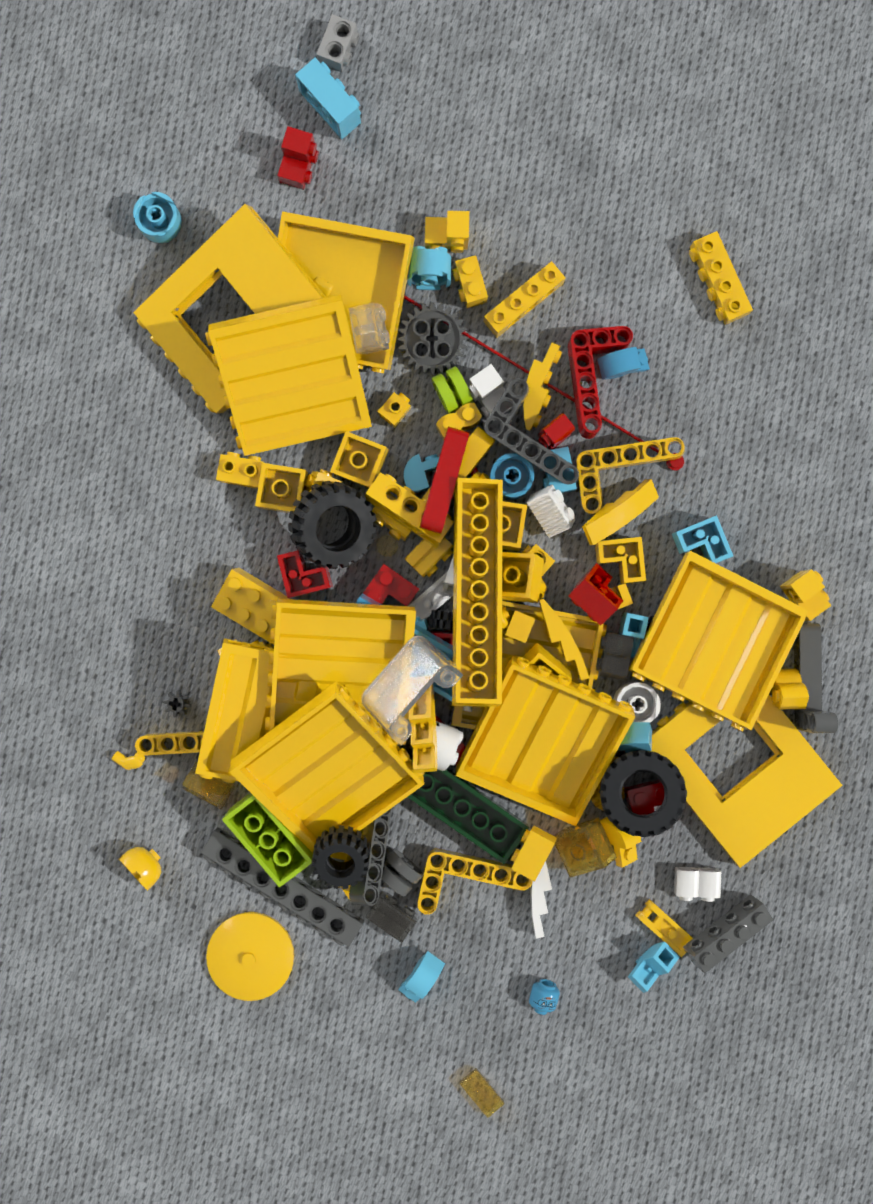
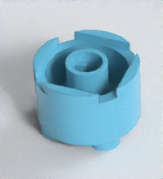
M151 192L152 194L140 197L133 209V216L137 227L152 242H170L178 235L182 226V217L178 208L169 196L161 192Z
M423 246L413 247L407 278L408 285L411 286L413 283L418 290H440L441 286L445 284L446 288L451 285V256L448 254V249L445 247H437L435 249H426Z

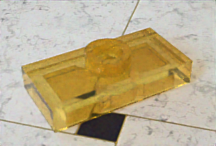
M477 1068L460 1081L462 1088L487 1118L504 1105L503 1099Z

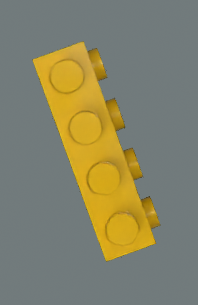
M718 231L693 241L690 246L689 255L693 262H697L699 278L702 282H706L708 287L707 295L711 302L714 301L717 309L715 312L719 321L723 320L726 325L749 315L753 311L752 306Z

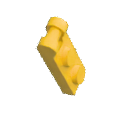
M649 899L645 903V908L642 911L639 910L635 916L660 939L665 941L679 956L683 957L686 953L683 946L690 942L693 937ZM652 912L657 914L653 921L648 918Z

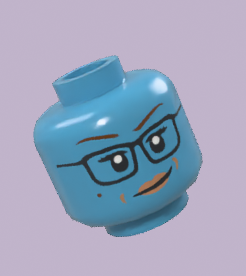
M540 979L539 982H535L532 986L529 1004L536 1013L546 1015L547 1012H553L556 1009L560 991L553 981Z

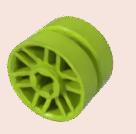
M456 366L446 370L448 380L441 373L431 378L434 389L448 414L458 410L456 400H458L461 406L473 402L468 386Z

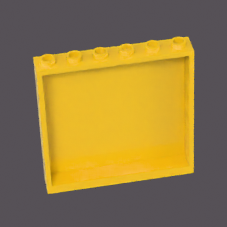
M282 211L278 239L312 280L320 276L332 283L333 289L327 297L340 294L342 296L358 368L363 369V365L371 366V371L384 373L385 369L391 370L415 238L411 235Z

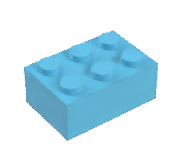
M314 58L295 74L299 92L334 132L343 139L361 124L360 104L352 94L349 96L345 92V86L338 78L334 79L330 75L329 67L324 62L320 63Z

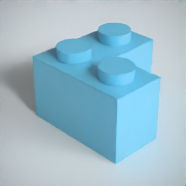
M717 515L672 533L679 554L700 546L704 558L714 563L733 557Z

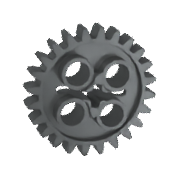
M433 302L430 304V309H428L426 304H422V311L415 307V315L407 313L410 319L409 322L402 320L406 327L405 329H399L401 333H404L403 337L398 338L399 341H404V344L399 349H406L402 357H410L408 364L411 365L415 362V370L420 369L422 366L423 373H427L429 368L432 374L436 373L437 368L441 373H444V366L450 369L452 368L451 362L459 364L457 356H465L460 350L461 348H468V346L462 344L464 340L469 339V337L462 334L468 329L460 327L464 320H456L459 313L455 312L451 315V307L444 311L442 303L439 304L437 309ZM432 319L435 320L434 336H438V341H434L435 358H432L431 355L433 343L428 340V337L432 336ZM424 321L428 328L424 334H420L417 326L420 322ZM446 321L449 324V330L442 334L439 331V324ZM424 343L428 348V352L426 355L420 356L417 349L420 344ZM443 343L449 346V353L446 356H442L439 353V347Z

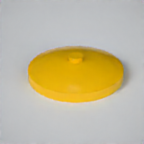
M258 912L236 914L219 925L209 941L206 954L208 971L219 989L233 998L244 1001H256L267 998L277 992L289 978L294 963L292 940L286 929L277 920L266 914Z

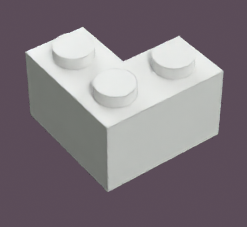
M492 364L471 377L468 385L473 401L478 400L482 405L480 410L486 419L505 391L503 387L504 381ZM504 402L501 406V411L505 414L513 408L512 404Z

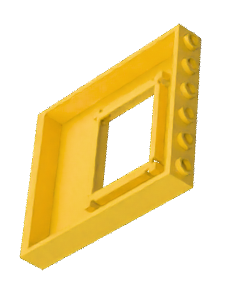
M244 204L133 312L138 318V324L149 331L152 341L163 348L165 357L170 362L176 364L179 368V374L184 379L190 381L192 390L198 396H202L206 401V407L216 414L224 413L228 410L224 401V396H226L225 388H221L218 381V375H221L219 367H214L211 351L181 315L222 275L254 314L327 298L254 208L247 204Z
M768 695L753 728L774 755L723 796L685 751L686 748L720 722L711 717L712 712L706 709L703 712L691 707L692 702L690 701L687 704L682 702L674 708L675 713L669 718L665 716L657 722L658 727L652 731L651 751L667 757L677 766L685 780L687 805L739 868L743 867L843 786L785 713L777 707L776 703H773L770 695Z

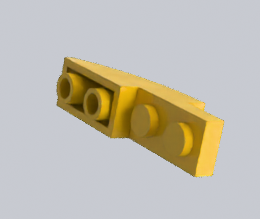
M553 342L543 362L534 359L527 378L529 393L524 400L523 408L525 427L529 431L532 427L537 428L542 418L539 415L542 407L546 408L551 399V396L548 395L550 390L543 387V384L549 383L553 374L550 371L552 364H557L562 355V352L559 351L561 346Z

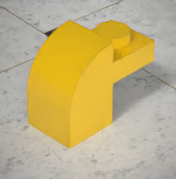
M608 817L598 821L601 842L614 846L616 866L623 868L638 860L636 844L642 842L640 836H632L621 831Z

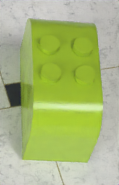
M251 793L233 805L222 818L223 822L279 888L312 864L313 853Z

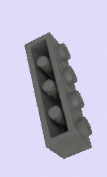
M750 894L684 945L683 949L693 964L705 974L771 923L773 918L765 905Z

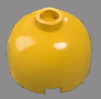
M143 847L131 848L119 858V861L147 891L158 881L161 875V866L158 862L160 856L153 849L148 851Z

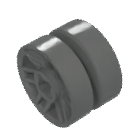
M393 849L386 857L388 862L384 861L382 880L395 892L405 897L413 888L411 883L417 884L424 875L403 853Z

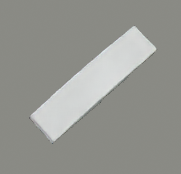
M546 861L535 882L532 881L530 887L531 917L536 939L545 937L540 915L548 913L544 891L552 890Z

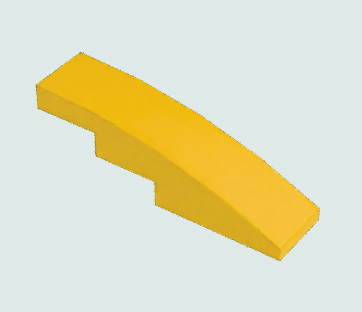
M645 479L633 491L624 492L614 503H606L582 526L590 545H595L628 524L659 498L652 479Z
M543 598L539 599L540 609L550 642L559 641L564 660L566 662L574 660L577 674L581 681L589 679L584 660L572 635Z
M432 677L411 679L409 722L411 723L413 771L415 773L437 771V733Z

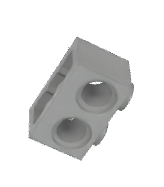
M332 14L316 54L317 60L320 63L324 62L330 68L342 72L344 66H348L351 61L352 53H350L352 46H356L360 34L357 32V24ZM341 32L348 33L345 37L338 36ZM333 52L340 53L337 57L330 56Z

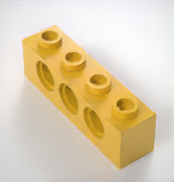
M551 261L484 316L483 322L494 336L498 338L564 284L565 276Z
M380 472L366 492V500L437 548L454 523L451 520V516L447 514L441 534L419 528L427 500L424 498L421 500L415 496L412 489L400 486L396 483L397 481L394 477ZM393 492L397 495V499L389 500L386 494ZM413 505L416 511L409 513L405 510L404 506Z

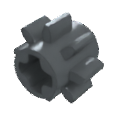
M181 690L176 692V696L169 692V700L163 701L168 707L165 712H173L174 718L178 716V712L186 715L185 708L192 706L186 700L189 698V695L182 696ZM178 699V702L182 703V706L177 707L176 709V705H173V701Z

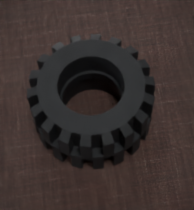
M339 825V829H335L333 826L329 828V832L323 831L321 837L318 836L316 839L312 857L314 875L318 874L317 879L320 882L325 881L324 885L328 887L330 884L334 885V889L343 886V889H347L349 885L354 887L357 885V881L361 882L364 879V875L368 872L370 846L367 844L366 837H361L362 833L359 830L354 832L353 827L350 826L348 829H345L344 825ZM336 852H343L350 855L352 859L347 862H339L331 858L330 855Z

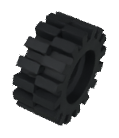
M431 610L430 627L453 630V612Z

